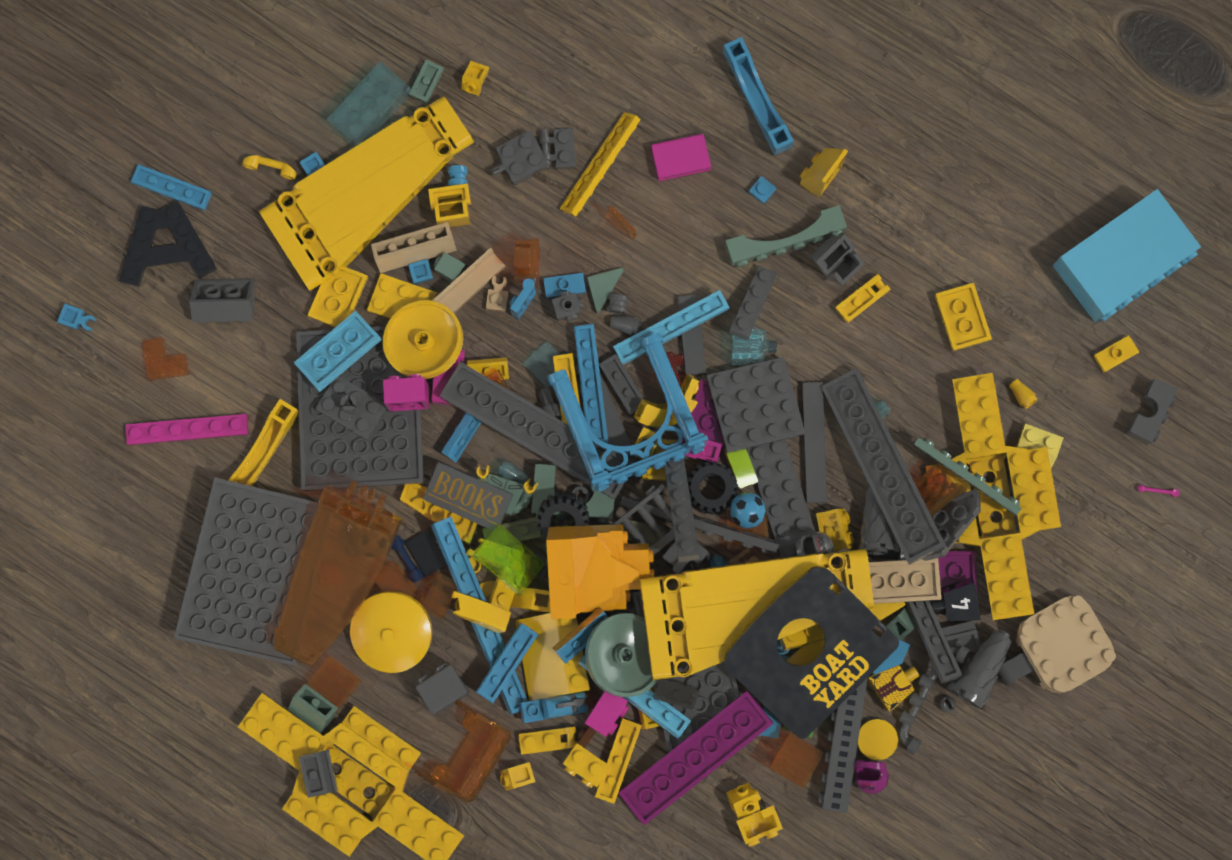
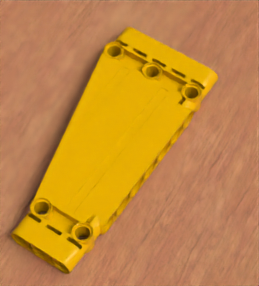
M442 96L425 108H418L412 116H405L299 181L294 185L293 190L283 192L277 200L259 210V213L309 291H311L328 279L336 277L340 272L339 268L341 266L347 267L433 177L453 159L455 154L473 144L474 141L445 96ZM421 116L428 117L425 122L418 121ZM442 148L449 149V152L446 154L439 153ZM293 200L291 206H284L285 201ZM278 204H279L280 207L282 208V210H283L282 212H280L279 209L277 208V205H278ZM288 221L291 222L293 228H290V226L287 223ZM307 232H314L313 237L310 239H306L305 235ZM300 237L304 244L301 245L297 238ZM309 253H311L312 257L314 258L313 261H311L310 257L308 256ZM330 262L334 263V270L326 271V267ZM319 269H321L325 277L322 278L318 271Z
M866 549L832 552L830 554H809L684 571L681 574L640 579L652 679L687 677L724 662L727 650L752 621L787 587L812 567L822 566L829 569L868 609L874 608ZM838 556L841 563L838 567L833 568L831 560ZM669 579L677 580V587L673 590H669L666 586ZM659 580L662 581V589H663V592H661L660 581H659ZM835 582L829 587L835 594L841 590ZM662 600H664L665 613H664V611H663V603H662ZM805 618L793 620L783 627L777 640L818 623ZM666 620H667L668 633H666V627H665V621H666ZM676 620H680L683 623L682 628L678 631L672 629V623ZM667 641H669L671 654H669ZM682 661L687 662V670L679 672L677 669L678 664ZM670 662H672V667H673V673H674V674L671 673V665H670Z

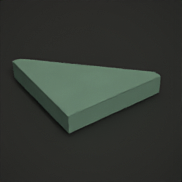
M623 268L587 277L596 313H600V310L622 275Z

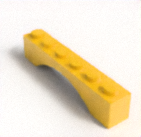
M279 399L268 416L255 444L228 481L253 487L299 416V411Z

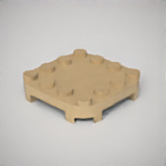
M1068 596L1056 601L1024 619L1019 624L1020 626L1017 630V639H1015L1017 646L1022 647L1041 681L1039 684L1042 688L1053 693L1060 694L1076 688L1105 671L1116 658L1109 637L1091 606L1081 596Z

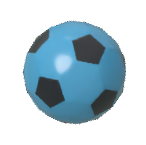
M751 492L737 495L730 504V517L736 525L742 528L751 529L758 526L766 514L763 500L757 494Z

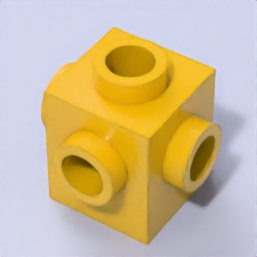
M749 782L726 792L730 806L738 819L760 810L758 801L761 800V797L756 788L752 789Z

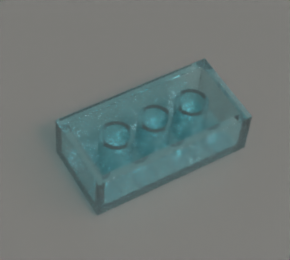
M380 61L327 118V121L334 130L356 147L372 137L409 97L410 86Z

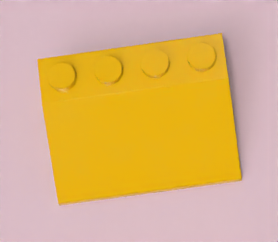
M551 613L515 621L516 628L520 623H523L538 633V636L522 659L529 701L590 690L587 671L578 664L584 657L583 649L566 664L553 649L558 642L578 626L577 615L576 618L551 619Z

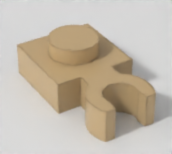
M493 276L492 285L494 290L488 289L486 310L506 312L508 291H503V289L507 286V278H503L502 284H497L496 276Z

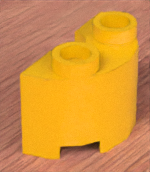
M774 805L736 820L743 840L748 847L760 843L759 838L766 836L767 839L777 836V831L783 829Z

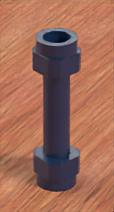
M399 535L391 539L390 546L393 551L397 550L410 574L408 576L410 580L416 583L423 579L422 570L416 568L403 546L406 544L403 538L401 539Z

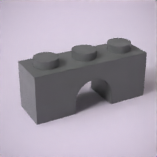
M1156 378L1150 381L1142 399L1152 405L1153 415L1151 417H1144L1140 414L1134 416L1125 435L1146 445L1156 442L1160 435L1158 429L1161 423L1164 424L1168 418L1169 413H1167L1169 406H1173L1177 399V395H1175L1177 388Z

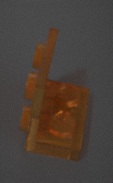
M788 732L768 768L796 785L805 788L824 753L798 738L795 734Z

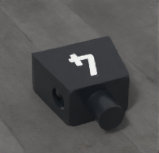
M972 577L942 587L941 600H931L933 611H944L949 621L981 620L976 585Z

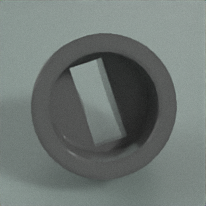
M950 696L942 697L939 701V708L945 713L952 712L956 707L955 700ZM947 699L949 701L951 709L948 708L944 700Z

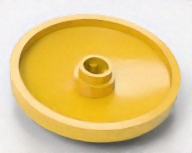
M430 300L415 301L403 306L391 317L383 335V349L387 360L395 370L406 377L412 374H419L421 377L429 379L444 373L455 363L463 346V330L456 315L447 306Z
M397 591L376 593L367 598L355 611L350 625L351 643L359 658L371 668L386 673L403 672L418 664L427 653L432 640L431 620L425 608L416 599L405 593Z

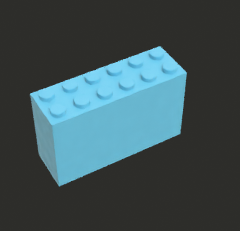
M1156 189L1062 255L1052 266L1093 321L1096 323L1101 319L1104 322L1117 312L1116 308L1120 311L1132 302L1133 298L1137 299L1181 266L1191 261L1198 255L1196 251L1201 246L1159 190Z

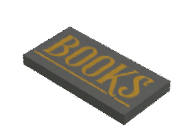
M438 462L423 500L498 532L513 494L442 462Z

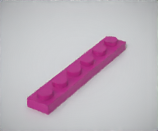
M247 414L126 424L127 445L249 435Z

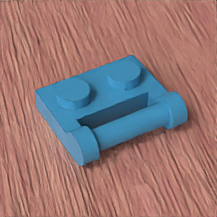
M525 279L523 281V290L519 296L515 295L509 304L512 317L517 320L521 318L536 295L535 283L532 279Z

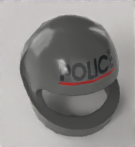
M813 532L796 540L798 556L805 555L804 548L807 555L818 553L830 554L834 551L831 538L823 532Z

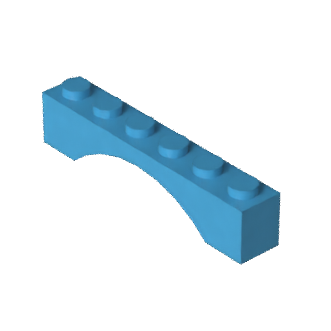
M740 37L725 44L723 54L774 156L792 148L794 140L786 124L771 103L743 38Z

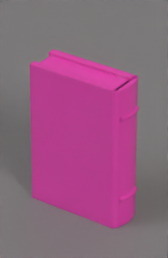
M704 134L651 144L659 182L711 171Z

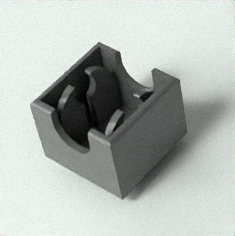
M444 663L435 669L436 674L432 676L427 674L417 680L419 684L416 685V689L432 714L440 713L470 694L457 670L452 665Z

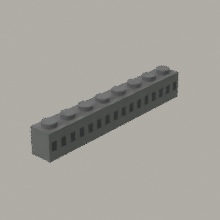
M867 679L831 713L830 721L834 722L833 730H829L827 742H830V750L825 752L824 763H827V769L822 772L821 777L824 789L823 792H819L818 804H821V809L843 813L848 811Z

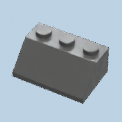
M255 279L195 280L189 301L192 322L253 321L255 312Z

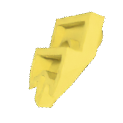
M1024 424L1015 447L1027 450L1047 447L1052 468L1064 437Z

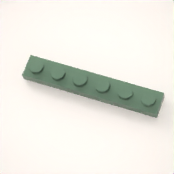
M918 438L914 443L916 448L1015 516L1021 511L1019 501L1011 496L1009 498L1003 496V491L994 484L990 487L984 483L986 480L978 473L973 475L968 472L969 467L960 461L957 463L950 459L952 456L943 449L939 452L933 448L935 444L927 438L923 440Z

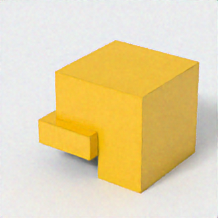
M468 183L428 189L431 210H435L437 224L448 222L450 227L470 224L468 205H471Z

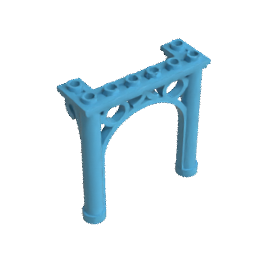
M660 333L650 335L641 342L665 396L667 415L660 429L649 439L639 444L614 446L599 440L587 425L566 370L557 371L547 377L550 386L554 388L591 479L592 491H604L612 483L622 484L628 481L627 477L633 475L636 477L642 476L650 468L660 469L666 466L668 461H680L685 458L684 455L691 452L693 455L704 451V447H706L708 437L707 435L704 436L703 433L700 434L662 345L663 339ZM672 411L679 425V428L674 426H668L671 420ZM665 431L675 432L679 439L675 444L664 445L661 437ZM657 440L659 448L665 451L650 457L649 452L655 446L654 442ZM594 444L606 450L602 460H600ZM612 452L621 454L624 461L621 465L610 467L606 463V458ZM630 452V456L635 455L642 460L626 466L628 462L626 453Z

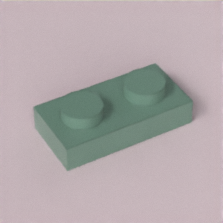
M425 60L409 96L428 104L444 72V67Z

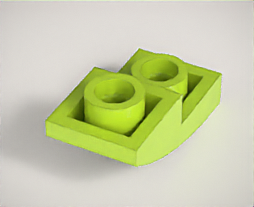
M724 448L728 465L736 477L738 488L741 489L757 483L758 480L747 450L727 454Z

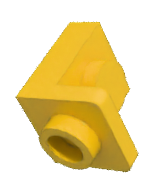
M470 61L462 77L461 90L479 96L482 84L489 73V67Z
M530 762L500 771V781L506 791L535 782Z

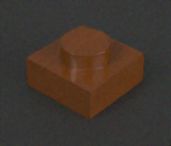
M591 727L588 730L583 728L577 737L580 739L578 744L585 748L597 731Z

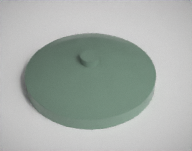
M629 613L616 614L603 619L595 626L587 640L585 661L588 672L596 685L606 693L617 697H633L648 691L658 680L652 679L644 618Z

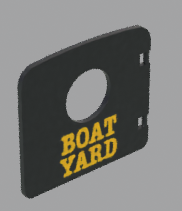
M816 566L810 568L795 580L752 621L727 650L724 661L729 672L794 735L804 739L898 648L899 640L829 569ZM834 582L841 588L837 594L829 588ZM805 618L813 620L820 625L824 634V644L819 655L812 661L801 665L791 664L783 660L777 649V639L783 627L796 619ZM876 625L883 631L879 636L872 631Z

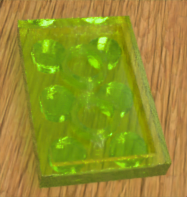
M500 524L494 528L473 555L474 558L517 595H522L545 565L540 558Z

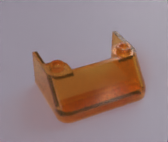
M456 700L455 704L467 711L462 719V726L468 730L467 734L448 766L437 764L429 775L415 769L414 773L433 786L469 803L475 800L508 745L511 734L509 730Z

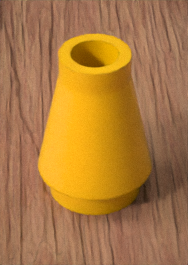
M1016 379L1009 385L1020 407L1023 406L1025 409H1028L1038 400L1036 393L1019 379Z

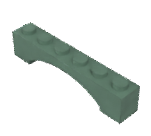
M840 205L820 211L819 219L815 223L791 237L774 241H757L747 239L744 234L726 240L725 248L731 266L741 268L747 266L750 261L756 260V262L766 260L769 255L775 254V256H780L787 253L786 250L792 248L799 250L806 247L805 244L811 242L819 244L825 241L824 238L831 237L832 235L838 236L841 232L844 233L847 225Z

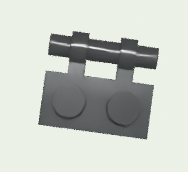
M573 128L553 129L554 137H548V130H540L538 143L541 145V150L549 164L543 170L550 169V162H556V170L576 168ZM549 145H555V154H549Z

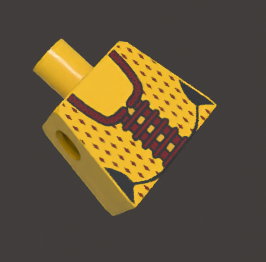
M897 665L869 676L867 680L886 711L889 712L914 691L910 682L918 678L919 674L914 666L903 672L902 668Z

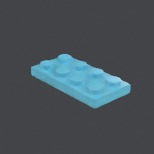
M354 311L298 358L294 364L320 392L382 339Z

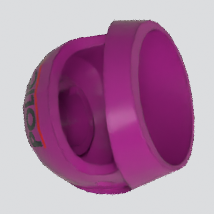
M855 761V781L858 788L868 794L881 792L889 780L886 762Z

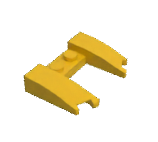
M480 538L478 542L481 545L475 551L471 548L468 549L466 555L500 569L492 594L487 603L453 591L452 598H458L459 611H454L453 613L496 633H502L506 630L511 615L509 609L520 576L524 575L530 556L504 545Z

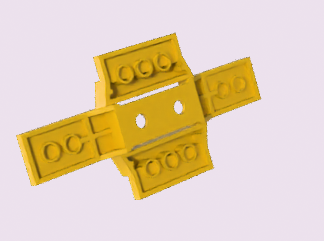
M993 373L952 379L964 453L951 460L955 463L960 461L966 466L967 464L970 465L971 474L973 475L978 473L983 477L986 472H993L995 474L994 482L984 483L990 487L994 484L1003 491V496L1009 498L1010 491L1004 462L1007 456L1014 499L1020 502L1019 507H1021V511L1017 515L1018 531L1015 526L1014 514L977 490L980 493L981 511L978 514L981 536L979 537L975 517L955 544L960 543L981 548L993 620L1033 615L1034 609L1022 540L1042 530L1061 528L1048 448L1041 447L1027 450L1005 446ZM941 464L925 466L931 501L971 491L970 484ZM998 511L1002 514V520L999 523L991 521L990 515L992 512Z
M261 693L238 726L239 729L299 770L293 794L282 810L349 857L360 841L377 827L425 860H448L465 836L404 792L410 769L421 755V752L356 706H353L342 723L326 735H323L270 697ZM334 744H335L336 746H338L339 748H341L342 750H344V751H345L346 753H348L349 755H351L353 758H355L356 760H358L359 762H361L363 765H365L366 767H368L369 769H371L373 772H375L376 774H378L380 777H382L383 779H385L386 781H388V782H389L390 784H392L394 787H392L391 785H389L388 783H386L385 781H383L381 778H379V777L376 776L374 773H372L371 771H369L368 769H366L364 766H362L361 764H359L357 761H355L354 759H352L351 757H349L347 754H345L344 752H342L341 750H339L337 747L334 746ZM329 750L332 764L339 763L342 767L341 773L335 775L338 787L337 792L371 815L372 820L333 792L308 798L299 757ZM368 786L375 789V796L371 799L364 796V789Z

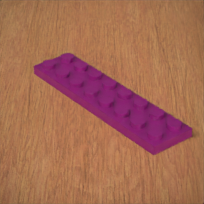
M747 690L619 791V795L641 823L646 825L770 727L773 721Z

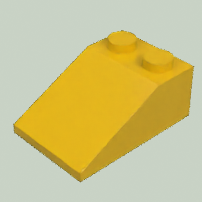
M824 148L821 153L817 152L811 160L813 162L810 168L806 167L801 173L800 185L820 198L842 168L848 151L846 149Z

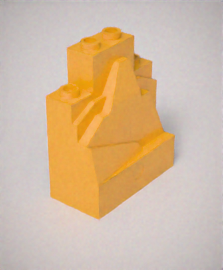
M623 524L549 527L546 543L551 619L576 618V614L580 612H595L599 608L604 612L626 609L627 602H631L630 590L640 589V579L654 577V569L650 570V562H654L653 550H649V543L628 544V533L623 531Z

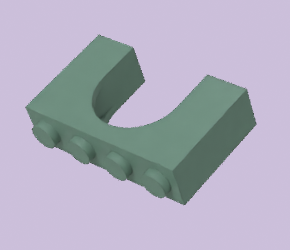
M535 464L534 485L538 482V487L533 492L532 514L536 515V518L542 501L546 500L550 494L552 496L555 494V465ZM594 490L592 498L586 503L589 519H596V523L606 524L609 520L613 521L614 500ZM559 511L552 515L556 516V520L566 521L568 517L574 518L566 511Z

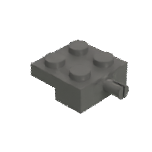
M529 130L496 147L501 164L491 168L494 176L505 171L516 186L533 177V174L547 168L549 164L533 132Z

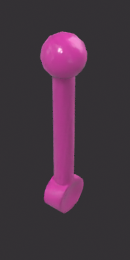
M1142 484L1137 487L1139 492L1150 491L1171 494L1172 497H1177L1180 494L1178 489L1164 490L1145 487Z

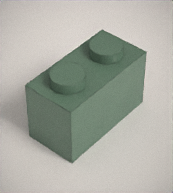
M304 684L293 696L288 707L289 711L320 734L333 720L338 707L307 684Z

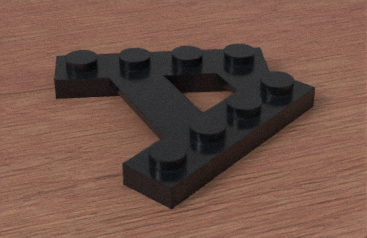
M178 200L161 210L145 206L140 207L119 281L121 283L140 287L146 267L190 261L200 279L217 270L215 263ZM171 228L179 244L152 247L157 229Z

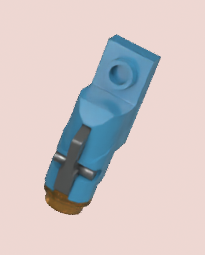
M583 691L519 703L522 722L524 724L589 712L590 709L595 707L594 696L591 692Z

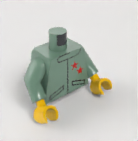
M481 464L478 465L476 471L478 479L513 494L505 515L513 516V514H518L529 505L533 492L538 487V482H536L534 487H531L529 485V478L523 485L492 474L488 475L490 466L487 465L486 471H482L480 469Z

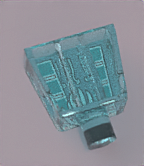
M754 328L748 341L735 335L732 336L731 365L763 362L765 352H777V341L766 340V331Z

